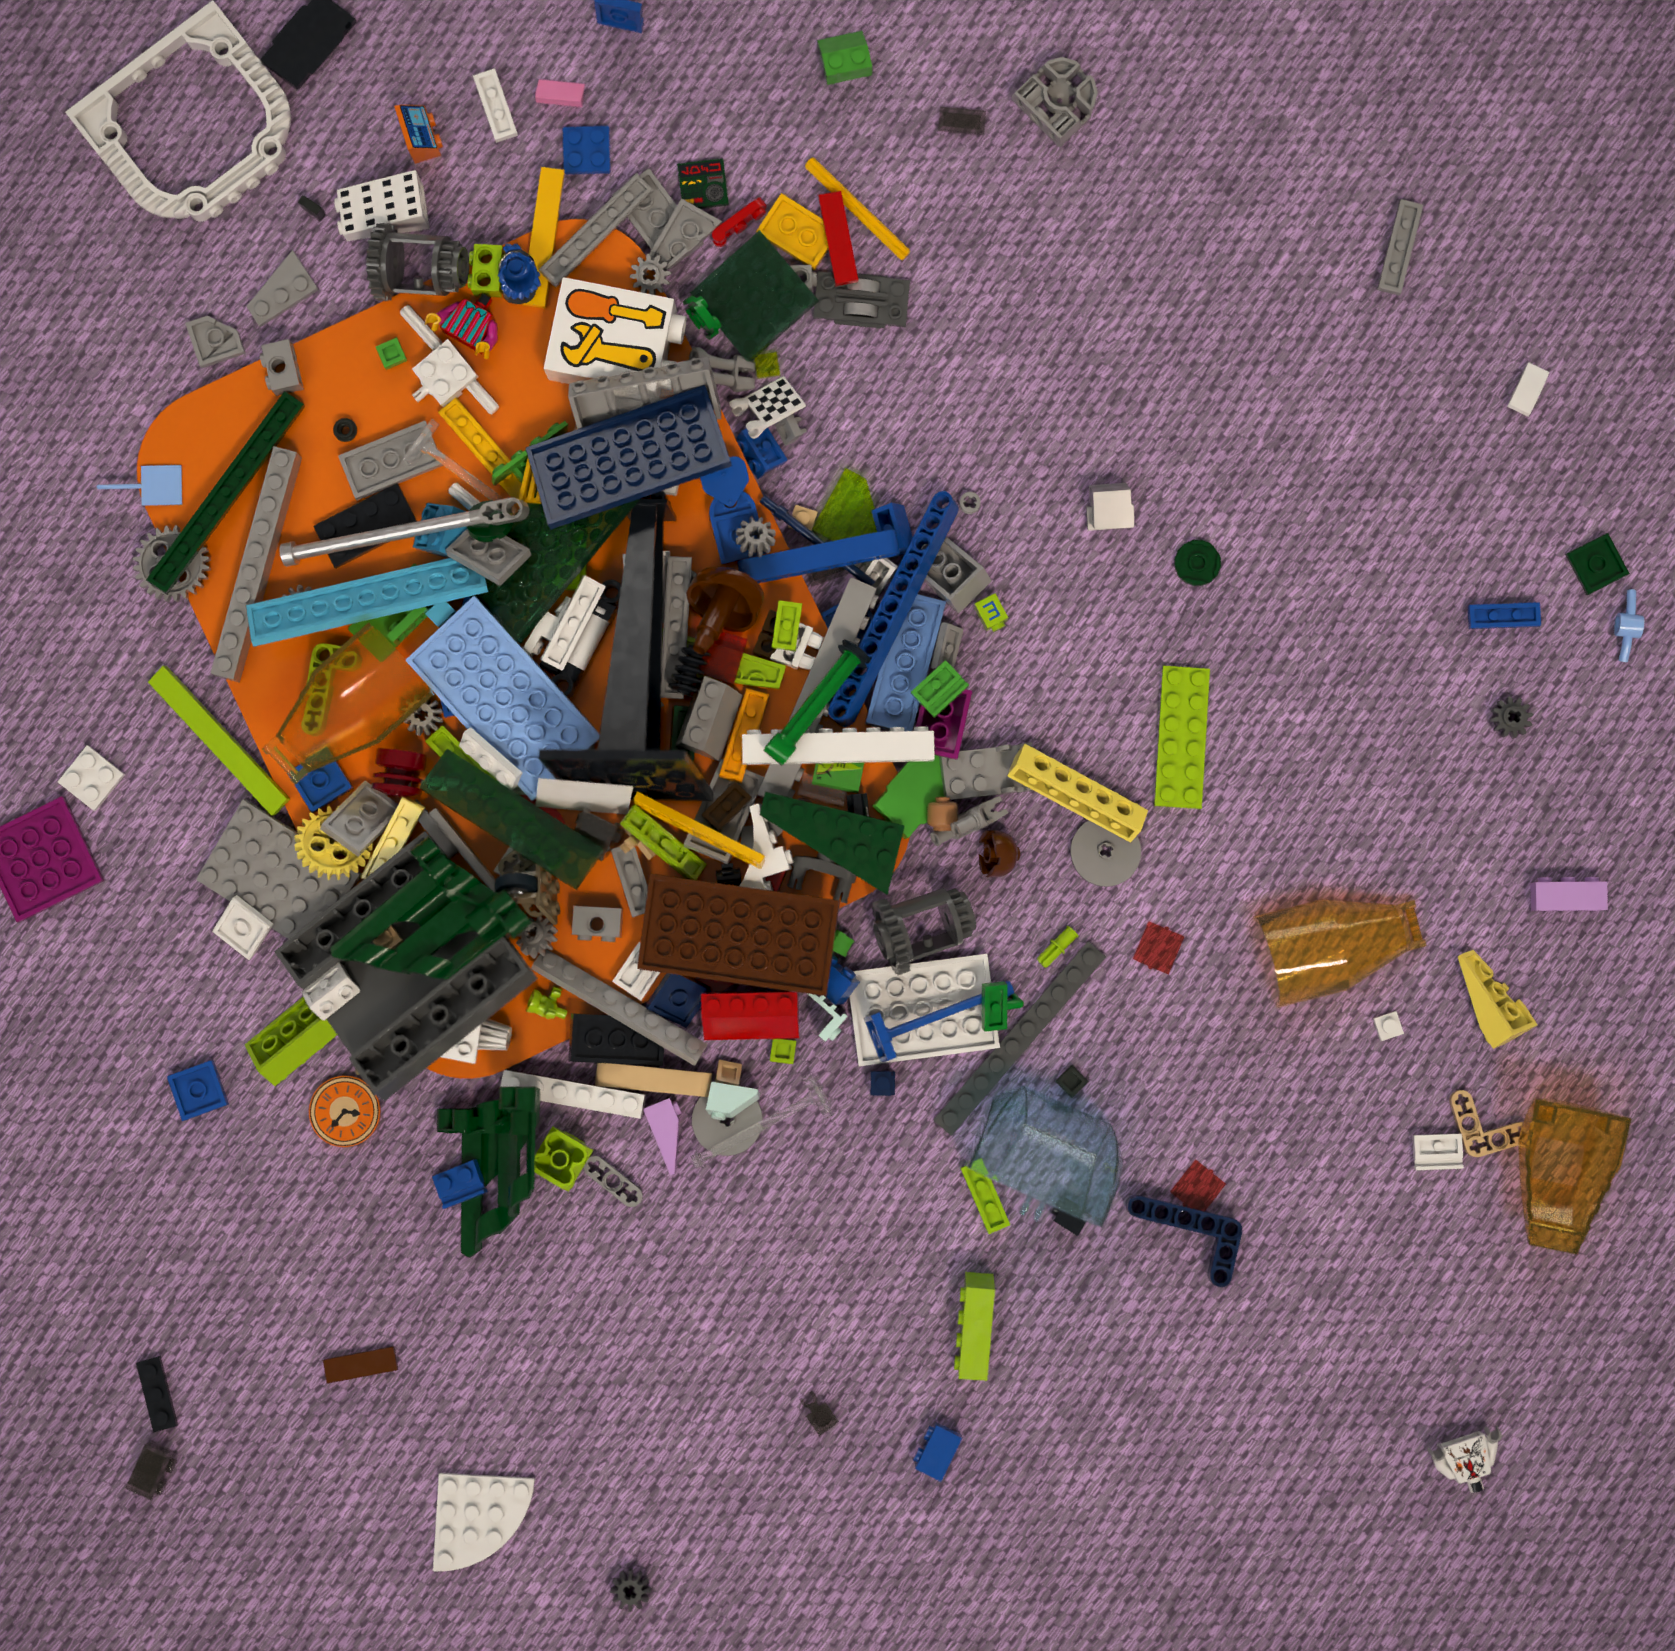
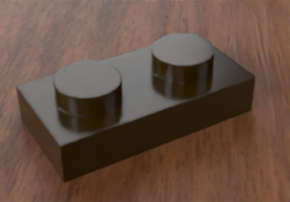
M734 781L702 813V818L717 832H720L752 800V797Z

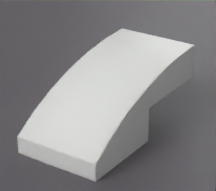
M1528 362L1507 407L1529 416L1543 389L1549 372Z

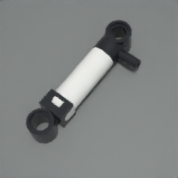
M606 580L602 583L606 587L601 595V599L596 604L563 671L544 661L540 662L539 666L555 675L551 680L556 685L561 681L568 682V690L563 692L568 699L575 694L576 686L608 625H611L618 612L615 606L619 605L621 585L616 580ZM608 589H618L617 596L611 599L607 598L606 592Z

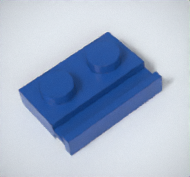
M477 1159L432 1176L439 1199L442 1200L443 1209L450 1208L488 1192L485 1189L484 1179Z

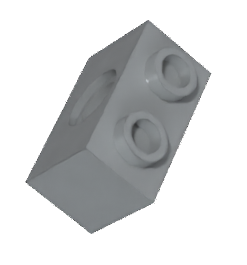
M286 339L261 345L263 353L260 354V360L263 368H267L268 376H265V382L268 390H272L276 396L282 395L284 391L291 393L304 390L293 343ZM279 364H285L284 371L280 373L275 372Z
M574 906L572 935H578L577 940L592 941V936H600L601 941L615 942L616 937H622L623 909ZM600 917L604 922L603 928L599 931L593 930L591 926L592 920Z

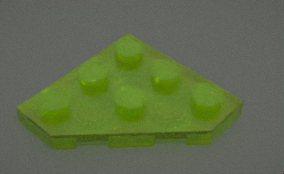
M845 468L816 520L812 531L831 541L876 533L877 529L872 515V510L875 507L866 478Z

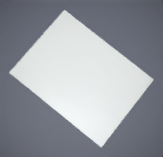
M538 778L536 807L626 815L629 811L633 786Z

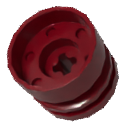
M377 748L375 764L384 767L385 772L373 773V777L383 779V783L373 782L371 789L398 797L421 796L422 789L412 787V783L423 784L424 780L413 776L414 772L425 771L427 755L404 750Z

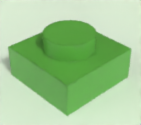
M398 338L376 346L386 370L408 361Z

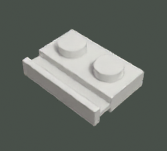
M638 942L612 982L642 1001L661 972L637 969L641 944Z
M1462 1134L1412 1135L1414 1170L1464 1169L1462 1162Z

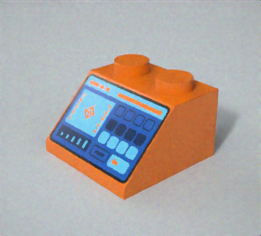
M424 105L394 106L407 149L414 163L417 164L442 156L439 149L443 148L440 135H435L433 127L437 126L433 113H428Z

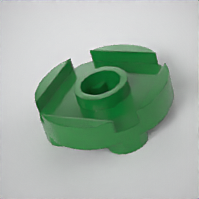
M691 295L683 301V305L688 304L689 306L685 311L698 330L703 328L708 333L705 336L707 339L711 340L719 334L718 329L722 325L716 316H711L707 310L708 304L702 296L696 298Z

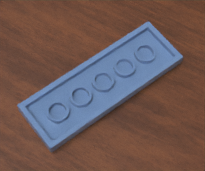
M917 594L878 673L865 722L866 725L889 731L892 727H904V731L913 730L920 703L912 696L911 691L927 677L946 601Z

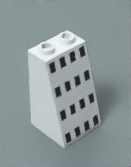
M416 170L337 190L338 198H335L334 202L336 211L340 212L341 221H338V229L340 235H343L347 241L371 238L370 233L373 232V227H376L377 223H390L395 226L397 233L429 229L424 187Z

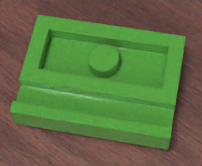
M945 660L915 687L911 694L935 718L967 689L969 684Z

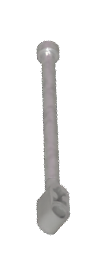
M507 498L484 503L477 510L297 545L294 541L282 543L279 549L280 557L284 566L288 567L298 565L300 559L425 534L481 523L502 525L522 521L529 514V506L524 500ZM515 503H518L520 510L514 516L511 509ZM493 510L502 511L503 513L494 514L493 517H490V513H493Z

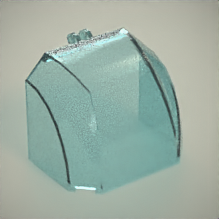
M1022 1085L992 1097L964 1163L968 1168L1026 1194L1027 1196L1020 1210L1022 1215L1028 1211L1033 1197L1040 1201L1034 1212L1033 1220H1039L1045 1204H1048L1084 1221L1103 1227L1118 1188L1124 1160L1116 1133L1110 1123Z

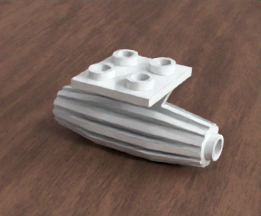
M488 1018L441 1057L475 1064L478 1050H508L512 1037V1027Z

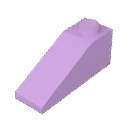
M670 1097L643 1110L670 1175L676 1173L680 1124L678 1115L682 1114L677 1100L672 1101Z

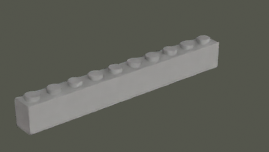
M273 446L210 673L216 677L240 683L251 644L246 605L263 601L302 457L297 452Z
M850 577L789 721L842 655L838 649V645H843L842 640H848L857 646L859 645L858 633L860 629L865 630L870 619L866 616L869 608L874 609L879 598L878 595H875L877 588ZM828 702L808 728L809 733H819L818 729L823 728L820 722L823 716H828V709L831 703ZM770 764L757 795L764 798L766 791L793 798L795 790H792L794 782H800L805 770L801 768L802 764H783L782 766L780 764Z

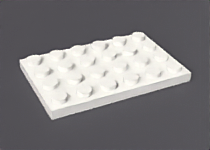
M987 954L910 964V971L901 975L895 974L891 966L853 971L856 974L855 978L860 981L850 995L859 1066L1000 1048L998 1030L987 1032L982 1030V1004L892 1038L891 1043L897 1058L881 1063L864 1021L865 1017L880 1012L885 1027L890 1029L981 994L982 984L991 983Z

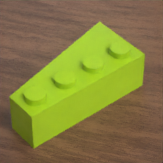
M965 1272L964 1287L960 1288V1302H963V1309L958 1311V1325H961V1333L956 1335V1347H959L960 1351L959 1356L955 1355L954 1370H958L959 1379L987 1381L995 1298L994 1274Z

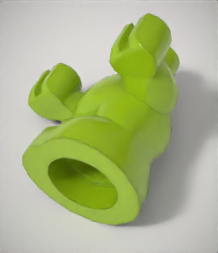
M553 987L548 997L534 989L527 1003L526 1012L538 1014L546 1019H554L555 1016L565 1019L567 1010L558 1007L556 1002L557 998L561 996L562 989Z

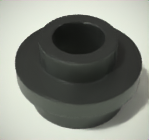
M343 418L335 423L333 432L338 440L349 442L356 437L357 426L352 420ZM344 427L350 428L348 434H342Z

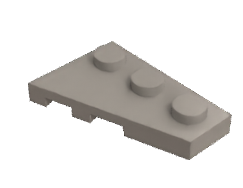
M681 198L649 254L652 255L653 260L657 255H660V263L668 262L669 265L665 268V271H669L706 239L715 228L721 225L722 221Z
M292 250L246 307L259 327H262L319 289Z

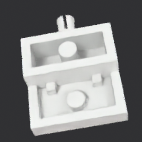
M447 339L412 368L422 385L412 396L419 402L427 394L435 397L441 406L445 407L455 397L458 398L462 395V390L479 376L451 341Z

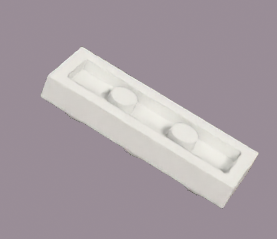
M495 68L473 75L496 143L518 136Z
M471 727L464 731L459 747L510 792L515 789L522 772Z

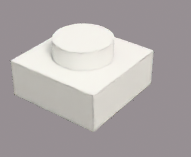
M1397 1011L1373 1018L1380 1041L1404 1034Z

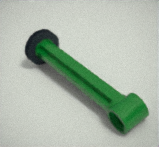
M842 640L843 645H838L842 655L780 733L777 732L763 749L766 754L781 766L790 758L797 748L795 744L857 666L866 668V663L871 662L869 656L856 644L848 640Z

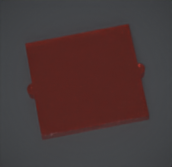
M1148 921L1133 960L1147 965L1149 969L1154 968L1169 975L1184 936L1170 931L1169 927L1163 928Z
M1195 1159L1170 1192L1183 1202V1206L1206 1211L1225 1187L1226 1183L1214 1175L1212 1169L1208 1170Z

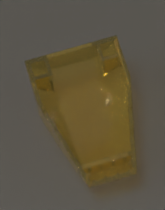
M1534 1098L1527 1110L1518 1139L1522 1206L1529 1245L1577 1255L1591 1227L1590 1224L1595 1214L1597 1215L1601 1207L1600 1204L1605 1194L1608 1193L1615 1174L1618 1173L1622 1165L1632 1118L1570 1102Z

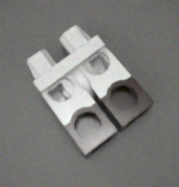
M769 610L753 654L796 670L798 667L811 670L816 658L805 654V649L808 645L819 650L824 637L813 632L812 627L800 623L796 652L772 648L773 636L770 635H774L777 612Z

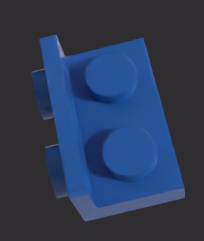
M768 428L755 439L749 436L747 429L742 430L735 438L752 473H754L757 479L762 478L766 472L785 464L788 460Z

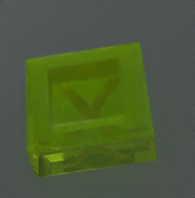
M777 352L754 355L757 379L780 376Z

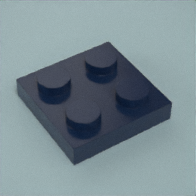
M667 973L645 1005L648 1010L687 1028L701 1008V994L703 992H712L710 986L690 976Z

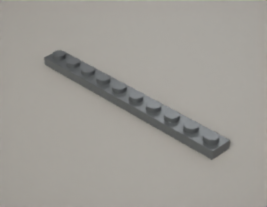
M1087 942L999 1043L1000 1048H996L991 1052L933 1120L952 1136L1106 956L1090 942Z

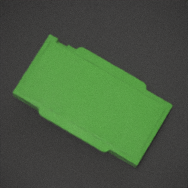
M934 755V761L907 762L886 786L885 792L872 805L886 821L905 826L902 835L904 839L909 838L920 824L923 825L927 822V805L935 801L936 797L944 796L939 756Z

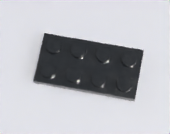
M395 484L314 525V528L320 540H326L417 522L400 486ZM388 542L329 553L328 556L334 568L337 569Z
M571 1013L569 1062L663 1066L664 1047L609 1015Z

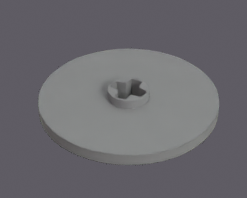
M1087 821L1076 831L1072 839L1070 856L1075 870L1084 880L1096 886L1111 887L1123 883L1134 874L1141 859V845L1138 836L1130 843L1099 825ZM1104 845L1106 848L1110 847L1112 849L1109 853L1110 857L1100 854L1102 851L1101 846Z
M700 1097L692 1114V1127L697 1140L708 1151L722 1156H732L746 1151L756 1142L763 1126V1114L758 1101L734 1116V1120L727 1127L725 1123H721V1120L711 1118V1115L706 1111L708 1097Z

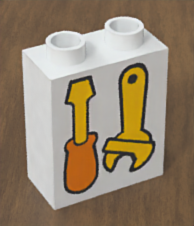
M563 277L543 369L549 380L569 384L601 376H616L627 371H642L648 367L666 366L669 363L675 362L667 360L670 344H682L687 317L677 315L675 300L672 298ZM671 379L646 384L649 396L660 397L661 388L673 389ZM638 385L617 389L618 391L640 394Z

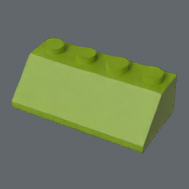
M302 997L244 1046L257 1071L272 1085L276 1086L300 1065H303L317 1051L321 1050L337 1034L327 1019H320L309 1008L305 998Z

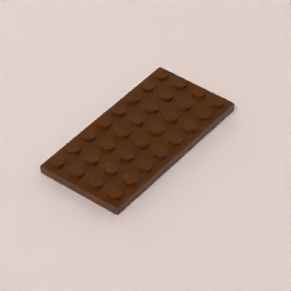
M650 874L637 969L827 996L840 900Z

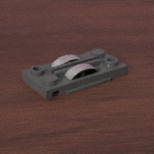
M818 271L813 319L822 318L833 320L835 324L859 327L883 329L885 326L906 328L910 280L858 274L859 281L857 283L835 286L833 273Z

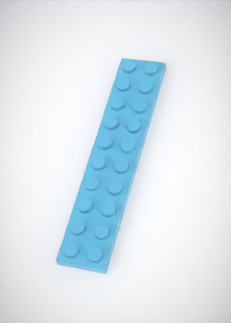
M452 558L246 605L251 642L253 647L486 593L488 588L486 579L482 575Z

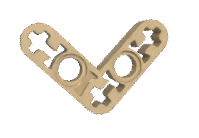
M1456 1090L1450 1095L1449 1102L1458 1132L1462 1134L1464 1150L1469 1156H1485L1524 1144L1532 1138V1129L1524 1122H1515L1483 1132L1470 1093L1464 1090ZM1459 1094L1467 1098V1101L1464 1102L1465 1110L1471 1109V1113L1458 1115V1111H1463L1461 1105L1455 1103V1100H1458ZM1465 1117H1471L1474 1121V1126L1471 1130H1465L1462 1127V1120ZM1519 1126L1521 1129H1526L1523 1139L1519 1136L1511 1137L1513 1142L1510 1143V1137L1506 1132L1507 1129H1509L1511 1134L1517 1132ZM1495 1133H1501L1504 1137V1142L1500 1146H1495L1492 1143V1136ZM1486 1136L1490 1150H1487V1146L1479 1147L1477 1153L1475 1150H1470L1469 1146L1473 1145V1140L1476 1143L1485 1142L1483 1137Z

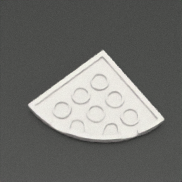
M439 1473L433 1571H450L468 1567L484 1560L500 1549L512 1537L526 1515L534 1491L535 1478Z

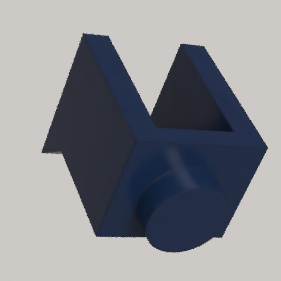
M871 1071L870 1095H895V1071Z

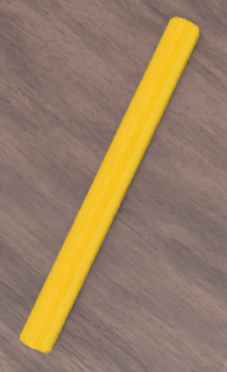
M814 157L806 162L805 168L831 193L841 191L844 206L900 260H904L909 255V248Z

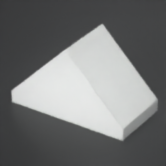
M887 558L872 561L865 572L876 581L873 587L877 588L875 595H879L898 569V566Z

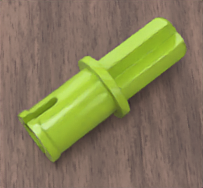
M1067 926L1055 940L1050 941L1051 944L1037 957L1038 962L1047 968L1061 953H1065L1064 950L1079 937L1078 934L1070 926Z

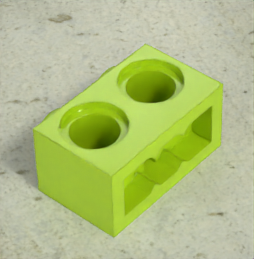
M474 244V251H470L469 264L472 265V274H468V288H471L474 296H480L483 293L488 297L502 298L501 283L498 277L499 261L505 254L502 245ZM491 255L492 260L489 263H482V257ZM483 278L491 279L487 286H480L479 283Z

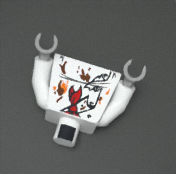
M1496 1425V1429L1493 1432H1490L1489 1428L1485 1427L1486 1437L1485 1434L1478 1431L1441 1444L1438 1442L1437 1449L1434 1451L1430 1447L1427 1448L1436 1469L1448 1479H1454L1458 1483L1467 1482L1470 1493L1484 1490L1480 1477L1490 1474V1467L1494 1465L1498 1441L1502 1438L1498 1425Z

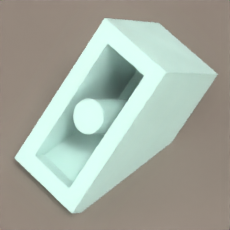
M711 1082L706 1111L713 1119L725 1120V1117L733 1118L759 1100L760 1092L758 1089Z

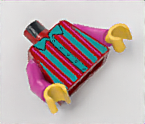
M483 293L480 294L475 304L464 298L461 302H455L436 314L429 313L424 322L425 325L433 323L431 330L434 332L441 325L440 328L444 334L474 350L476 356L478 353L482 355L484 352V359L489 358V352L498 341L497 323L493 314L487 311L493 300Z

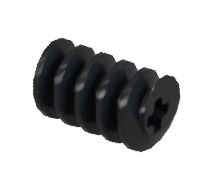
M687 644L689 647H682L681 649L686 656L678 657V661L683 665H675L674 667L679 674L671 675V678L676 683H668V687L677 693L694 698L690 695V692H698V689L693 686V683H701V680L696 675L705 673L700 668V665H708V662L703 657L711 656L712 654L708 651L705 654H698L693 650V645Z

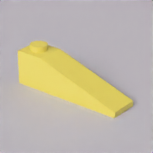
M1474 950L1458 956L1480 1029L1486 1041L1493 1049L1510 1042L1538 1025L1520 999L1514 1002L1507 995L1506 992L1509 990V987L1505 983L1500 984L1492 979L1493 970Z

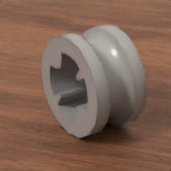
M966 492L961 496L959 506L964 513L973 514L980 507V498L974 492ZM967 497L970 500L974 498L976 500L974 502L975 507H965L966 501L964 499Z

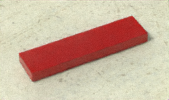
M838 191L818 195L835 286L857 283L859 279L842 193Z

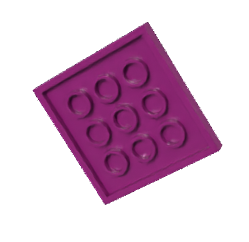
M61 796L0 826V888L17 923L105 881L65 797Z

